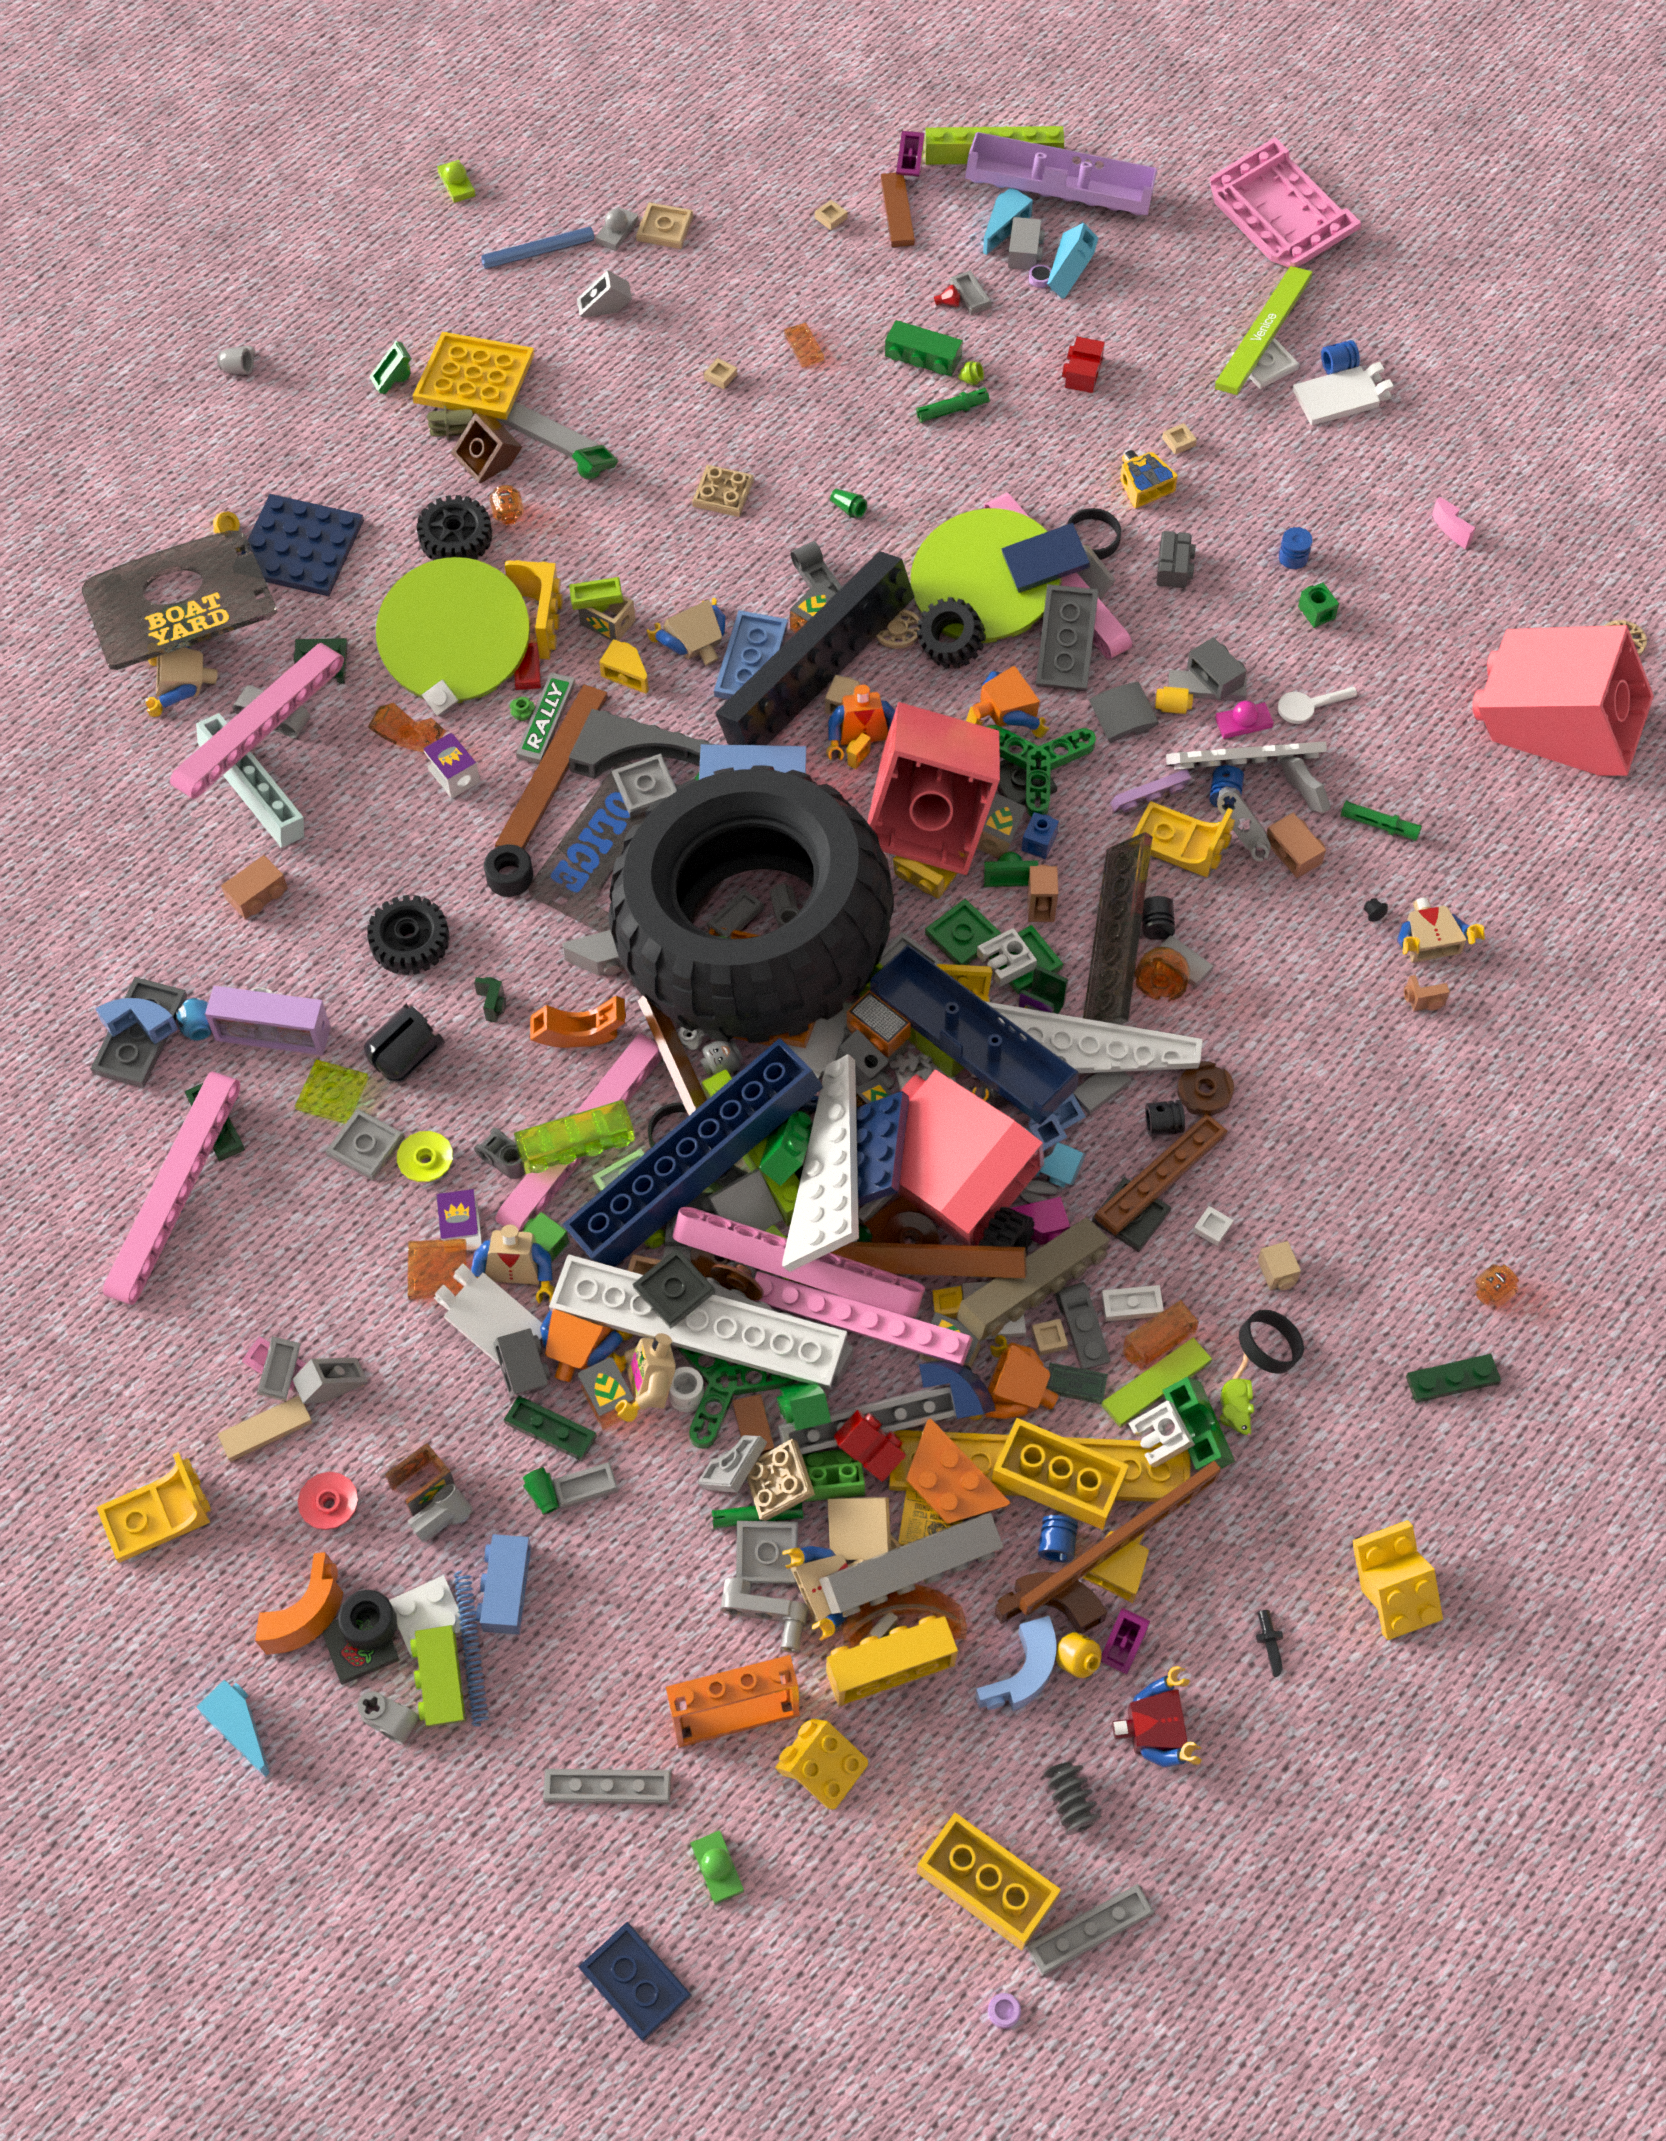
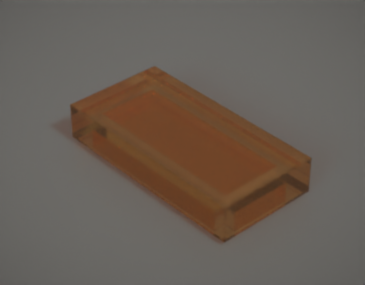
M806 322L784 329V335L802 368L824 361V354Z

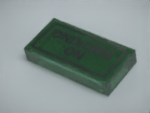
M1050 1362V1378L1046 1386L1047 1389L1057 1393L1058 1396L1102 1405L1108 1374Z

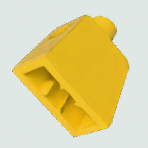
M1110 1531V1532L1107 1534V1536H1109L1110 1534H1112L1114 1531ZM1145 1532L1082 1578L1133 1603L1149 1553L1148 1548L1140 1545Z

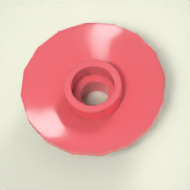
M325 1472L317 1474L309 1479L300 1490L297 1500L299 1513L307 1524L316 1529L330 1530L338 1528L348 1522L356 1511L358 1504L357 1489L352 1481L341 1473ZM333 1500L335 1504L332 1508L324 1507L327 1501Z

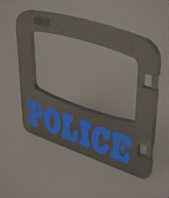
M620 761L612 771L633 763L630 761ZM612 771L528 887L532 898L600 933L610 930L609 912L597 907L595 901L613 872L616 858L621 856L624 847L623 841L632 826L643 823L646 818L645 812L630 817L613 778ZM723 881L710 889L700 900L693 913L692 924L703 912ZM557 894L568 899L565 906L553 901Z

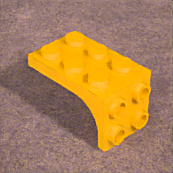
M521 560L506 561V576L514 583L521 595L539 601L535 626L540 659L550 660L551 650H556L557 636L554 635V630H559L560 615L557 614V610L562 609L563 595L560 594L561 580L557 577L556 563Z
M1150 801L1129 841V847L1208 878L1212 869L1217 870L1222 858L1221 852L1223 849L1228 848L1232 834L1230 833L1235 824V820L1232 819L1233 810L1228 808L1221 822L1208 823Z
M179 1452L173 1454L176 1465L167 1475L96 1507L118 1563L210 1523L207 1512L211 1511V1507L206 1495L202 1492L200 1479L195 1468L192 1467L189 1458L183 1459Z

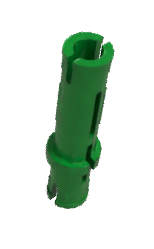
M984 387L969 393L961 392L959 396L917 407L916 414L920 418L919 422L923 423L954 412L969 411L972 407L989 403L990 398L987 389Z
M1347 800L1340 814L1341 817L1388 831V835L1393 836L1397 834L1414 841L1418 840L1422 825L1400 819L1399 815L1390 816Z
M802 1502L767 1521L777 1522L804 1519ZM756 1506L712 1510V1517L716 1519L712 1520L714 1529L737 1526V1521H763L759 1518Z

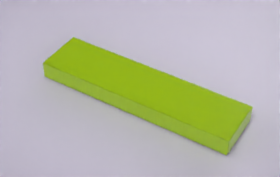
M1193 1337L1105 1399L1101 1406L1120 1428L1165 1396L1162 1391L1163 1389L1187 1376L1191 1378L1209 1365L1212 1358Z

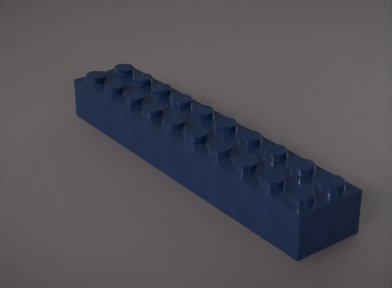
M779 1038L562 1224L563 1227L594 1262L616 1267L673 1218L681 1207L688 1205L823 1088L822 1084L813 1070Z

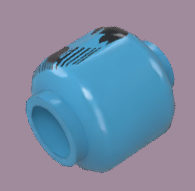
M191 998L186 1000L176 1011L180 1032L185 1037L199 1041L210 1036L212 1030L205 1015L208 1002Z

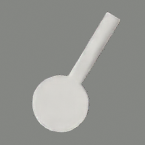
M1355 687L1314 698H1310L1301 692H1289L1280 698L1278 712L1287 722L1293 724L1305 723L1313 716L1314 708L1354 698L1357 696V691Z

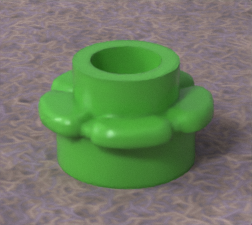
M519 697L510 703V713L517 720H528L533 715L535 704L527 697Z

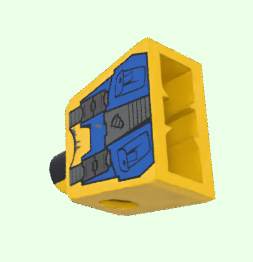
M1129 450L1123 455L1122 460L1124 464L1122 465L1120 479L1135 509L1176 491L1178 475L1154 452L1138 456L1134 450Z

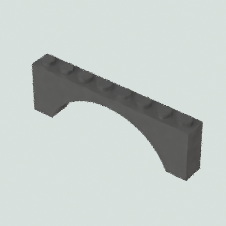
M591 709L570 753L569 764L571 772L593 779L619 764L642 758H650L661 754L663 758L682 760L700 767L701 744H715L709 743L704 739L685 736L680 732L667 731L656 725H646L636 722L631 718L612 715L607 711Z

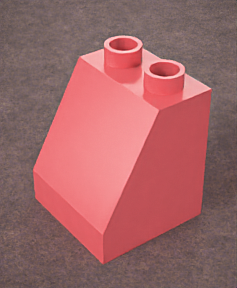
M1628 626L1506 629L1499 651H1492L1489 654L1487 662L1489 678L1485 689L1477 690L1473 698L1474 717L1477 721H1484L1492 741L1599 776H1628L1654 698Z
M898 702L883 748L867 821L877 835L883 852L963 875L968 874L1000 781L999 731Z
M936 1069L926 1081L916 1074L901 1089V1091L909 1096V1106L898 1194L923 1212L924 1215L962 1245L978 1246L980 1240L984 1237L983 1232L985 1228L989 1226L988 1222L991 1218L994 1219L995 1212L999 1211L1001 1207L1009 1208L1044 1166L1043 1142L1015 1120Z

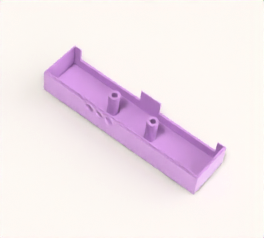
M977 132L969 152L965 179H970L974 183L984 182L993 184L999 188H1014L1020 192L1039 193L1043 197L1054 196L1069 202H1084L1088 206H1104L1113 211L1123 210L1134 215H1148L1157 169L1155 167ZM1073 157H1080L1081 162L1079 164L1073 163ZM1086 159H1089V160L1092 161V164H1091L1090 162H1084V161H1085ZM1101 161L1104 167L1099 169L1095 166V163Z

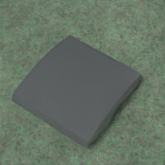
M1139 682L1112 688L1089 699L1110 743L1132 732L1139 735L1160 724Z

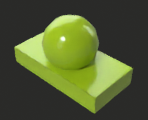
M459 160L437 166L438 173L454 203L476 196L475 190L467 176L465 166Z
M619 577L569 584L573 610L591 607L603 613L609 608V604L623 602Z

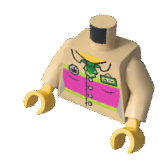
M658 1333L654 1339L642 1338L636 1347L625 1351L623 1356L620 1357L613 1352L607 1357L613 1358L620 1373L624 1371L628 1363L627 1372L635 1402L630 1404L626 1400H621L615 1407V1410L619 1412L617 1415L624 1421H634L639 1409L645 1410L648 1407L664 1409L676 1370L671 1350L672 1339L669 1335Z

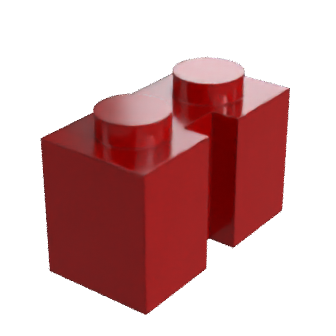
M1076 337L1074 346H1069L1067 360H1070L1069 364L1065 363L1062 371V378H1066L1065 388L1088 393L1094 392L1104 355V341Z
M857 1409L836 1432L834 1438L841 1449L853 1459L862 1463L869 1472L883 1482L907 1456L901 1446L904 1442L894 1432L890 1431L887 1434L880 1428L882 1424L871 1413L865 1416Z

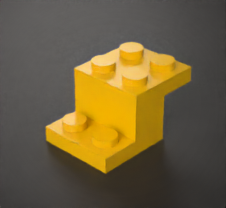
M1408 1520L1352 1540L1361 1590L1378 1609L1382 1634L1387 1640L1443 1620L1435 1569L1417 1551L1414 1528Z

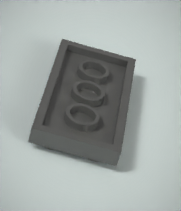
M1047 584L1036 686L1087 691L1099 589Z
M134 977L125 998H139L157 1003L165 1008L173 1016L174 1021H176V1011L185 1002L188 995L186 990ZM137 1022L114 1037L108 1031L90 1069L94 1075L144 1088L168 1036L154 1045Z

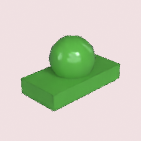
M720 1830L690 1843L714 1905L744 1893L732 1857L729 1854Z

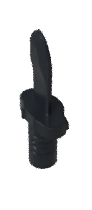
M1262 1610L1258 1612L1262 1634H1257L1256 1640L1257 1643H1265L1273 1677H1278L1282 1671V1660L1276 1641L1283 1639L1282 1631H1274L1270 1610Z

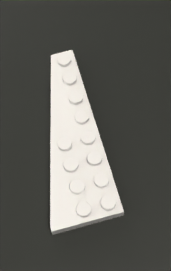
M986 1002L1079 1073L1198 1068L1200 1064L1203 1040L1200 1038Z
M849 1054L826 1065L822 1081L823 1088L820 1090L782 1266L789 1272L859 1239L855 1059Z

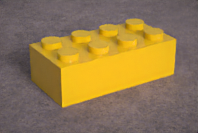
M1016 1418L993 1469L992 1483L1104 1530L1126 1479L1129 1465Z
M935 1615L920 1620L917 1626L911 1628L900 1626L889 1632L890 1635L878 1639V1636H871L860 1642L861 1645L849 1649L848 1646H842L831 1651V1656L827 1657L826 1674L838 1707L954 1667L958 1650L945 1616L937 1618Z
M954 1812L917 1864L918 1875L1021 1951L1051 1910L1061 1892L1059 1887L956 1812Z

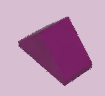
M902 131L896 175L920 176L925 133Z
M1121 1608L1102 1652L1101 1662L1128 1674L1146 1636L1150 1621L1127 1609Z

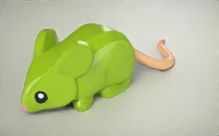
M1244 1353V1358L1238 1371L1231 1380L1224 1384L1221 1390L1220 1402L1223 1409L1220 1415V1422L1241 1434L1250 1436L1251 1414L1254 1413V1406L1250 1404V1400L1253 1399L1251 1380L1240 1378L1249 1360Z

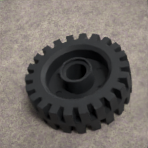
M448 495L446 496V501H443L440 497L436 499V505L430 502L428 509L424 508L417 519L419 543L422 551L426 553L429 559L432 557L433 560L460 557L478 560V555L483 556L485 549L488 550L490 542H492V526L486 508L483 505L480 506L477 500L472 502L471 497L468 496L462 500L461 495H456L455 499Z
M403 895V901H399L398 897L392 898L393 904L390 905L386 901L382 904L383 910L377 908L374 911L375 916L370 917V925L367 926V937L375 960L378 964L381 963L384 969L388 970L390 968L392 973L396 974L401 970L402 975H409V970H413L414 974H419L420 968L427 971L430 969L431 963L435 966L439 963V957L443 959L445 956V949L448 950L450 940L448 924L442 910H439L438 905L435 903L431 904L429 899L424 898L421 901L420 896L414 895L413 900H410L409 895Z

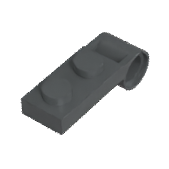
M815 541L809 542L790 552L795 568L809 588L817 582L835 593L842 588L823 561L821 549Z
M1082 1282L1067 1286L1058 1293H1055L1059 1310L1065 1317L1081 1370L1110 1363V1356L1086 1284Z

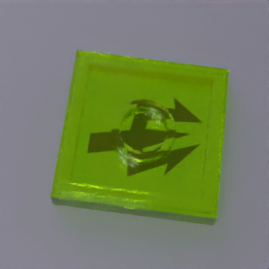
M316 1059L297 1099L295 1108L298 1111L346 1124L351 1118L368 1081V1074Z

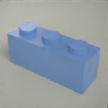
M492 1534L491 1544H486L484 1561L488 1563L487 1574L482 1573L480 1591L484 1592L483 1603H478L476 1610V1621L480 1622L483 1632L520 1635L532 1547L529 1537Z

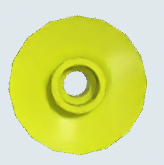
M419 1131L409 1135L401 1143L397 1151V1164L401 1173L408 1179L416 1182H431L441 1178L449 1170L453 1162V1150L449 1141L441 1134L433 1131ZM424 1158L431 1159L428 1163H421Z

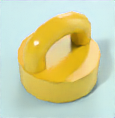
M229 511L217 514L213 522V531L222 537H230L237 534L240 527L238 517Z

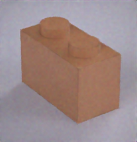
M1294 812L1268 827L1266 834L1270 840V848L1296 878L1323 863L1326 852L1323 842L1319 838H1315L1309 831L1307 824L1299 819Z
M265 855L221 885L225 899L244 919L259 913L263 906L271 900L281 897L285 890L288 889L284 875Z
M1030 866L1027 889L1028 922H1055L1058 901L1057 866Z

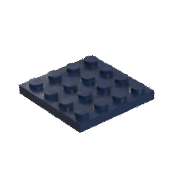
M269 494L233 569L234 573L237 576L329 597L364 522L363 514Z
M903 1091L856 1108L858 1206L899 1192L909 1096Z

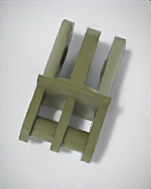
M444 406V411L429 412L427 420L429 421L430 435L434 437L447 436L448 440H450L449 436L462 435L473 417L472 410L447 411L446 406Z

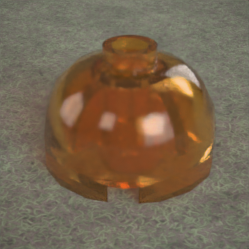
M1155 947L1144 953L1134 971V976H1136L1135 983L1145 995L1153 999L1159 1000L1161 996L1169 997L1168 1001H1174L1182 997L1187 990L1190 967L1186 958L1180 952L1173 948Z

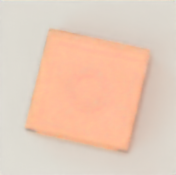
M466 1239L408 1241L409 1299L434 1298L436 1296L435 1293L442 1285H445L454 1296L463 1289L464 1285L455 1280L453 1276L462 1264L467 1266Z

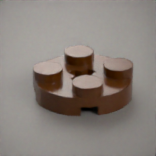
M1200 1061L1198 1068L1185 1069L1177 1085L1179 1099L1187 1111L1193 1115H1205L1206 1113L1214 1115L1222 1112L1229 1107L1234 1092V1082L1230 1073L1226 1069L1222 1070L1216 1067V1063L1210 1061ZM1201 1084H1206L1207 1087L1213 1088L1209 1093H1204L1199 1089Z

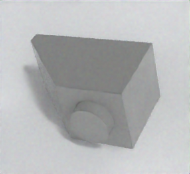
M607 270L577 298L580 316L590 317L618 313L632 300L629 282Z
M611 930L562 943L565 961L598 976L605 974L614 975L624 969L618 956Z
M357 1357L311 1359L292 1379L303 1404L328 1402L368 1382Z

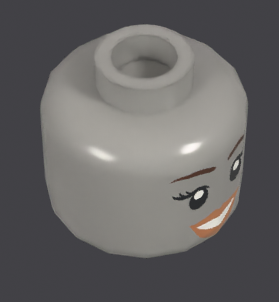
M716 1040L703 1048L704 1058L700 1059V1062L707 1075L710 1073L715 1075L725 1069L731 1074L740 1068V1061L743 1058L734 1040L730 1042Z

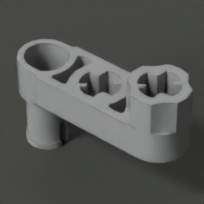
M1227 786L1222 788L1217 798L1219 811L1224 816L1228 808L1233 810L1232 819L1235 820L1234 832L1246 849L1250 850L1252 857L1256 861H1264L1263 857L1267 859L1270 851V840L1265 829L1242 799L1238 789ZM1230 796V799L1234 797V804L1229 805L1228 802L1225 805V797ZM1245 817L1246 821L1249 818L1251 820L1249 822L1250 828L1244 830L1243 827L1240 829L1238 827L1240 825L1239 819ZM1256 846H1257L1258 848H1263L1264 850H1262V851H1257V850H1256Z
M734 1577L725 1579L720 1607L723 1613L783 1622L784 1630L780 1649L790 1653H798L800 1651L802 1628L807 1622L809 1608L807 1604L786 1599L750 1595L751 1582Z

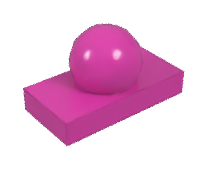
M1241 701L1233 710L1216 713L1215 716L1223 739L1270 729L1274 723L1265 702L1254 704L1250 701Z

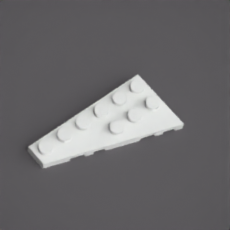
M1326 741L1179 752L1166 754L1167 765L1174 764V769L1195 768L1194 763L1200 762V767L1221 766V760H1226V765L1246 764L1247 758H1252V763L1268 762L1267 757L1277 756L1278 761L1286 756L1293 757L1296 754H1303V759L1319 758V753L1327 752Z

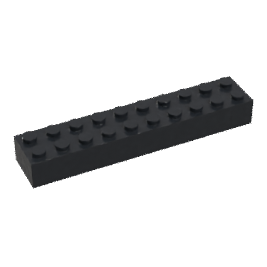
M879 551L715 712L728 745H768L834 679L835 675H838L915 598L902 558Z

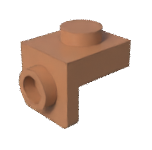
M1416 975L1409 976L1407 985L1404 987L1405 1000L1411 1003L1413 1011L1440 1009L1446 1004L1450 994L1447 983L1420 988Z

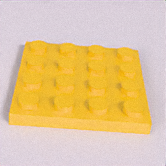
M442 332L413 393V403L443 409L446 406V409L449 410L470 409L473 414L477 413L507 420L534 358V348Z

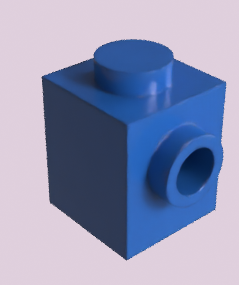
M1034 812L1023 835L1021 851L1047 859L1058 833L1059 820L1053 819L1049 815H1041Z

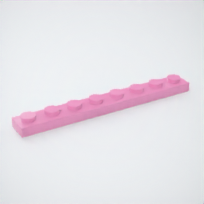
M757 1271L755 1280L762 1287L764 1295L760 1300H752L754 1302L762 1301L777 1310L959 1366L964 1365L973 1340L971 1336L765 1273Z

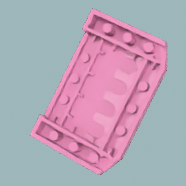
M1276 137L1210 177V186L1216 206L1270 261L1288 268L1290 266L1300 267L1361 229V222L1347 208L1342 211L1289 158V150Z

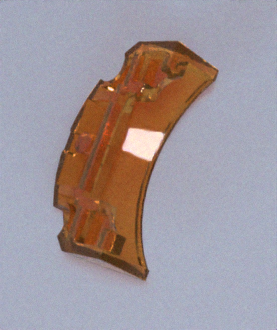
M914 1584V1590L898 1595L897 1591L887 1594L888 1600L880 1604L871 1606L870 1602L859 1605L861 1611L847 1616L841 1624L843 1646H848L851 1649L859 1646L861 1639L866 1634L869 1635L873 1629L872 1620L874 1618L883 1617L890 1612L896 1616L932 1612V1616L935 1615L937 1618L945 1616L954 1640L966 1639L967 1623L962 1606L955 1600L936 1589Z

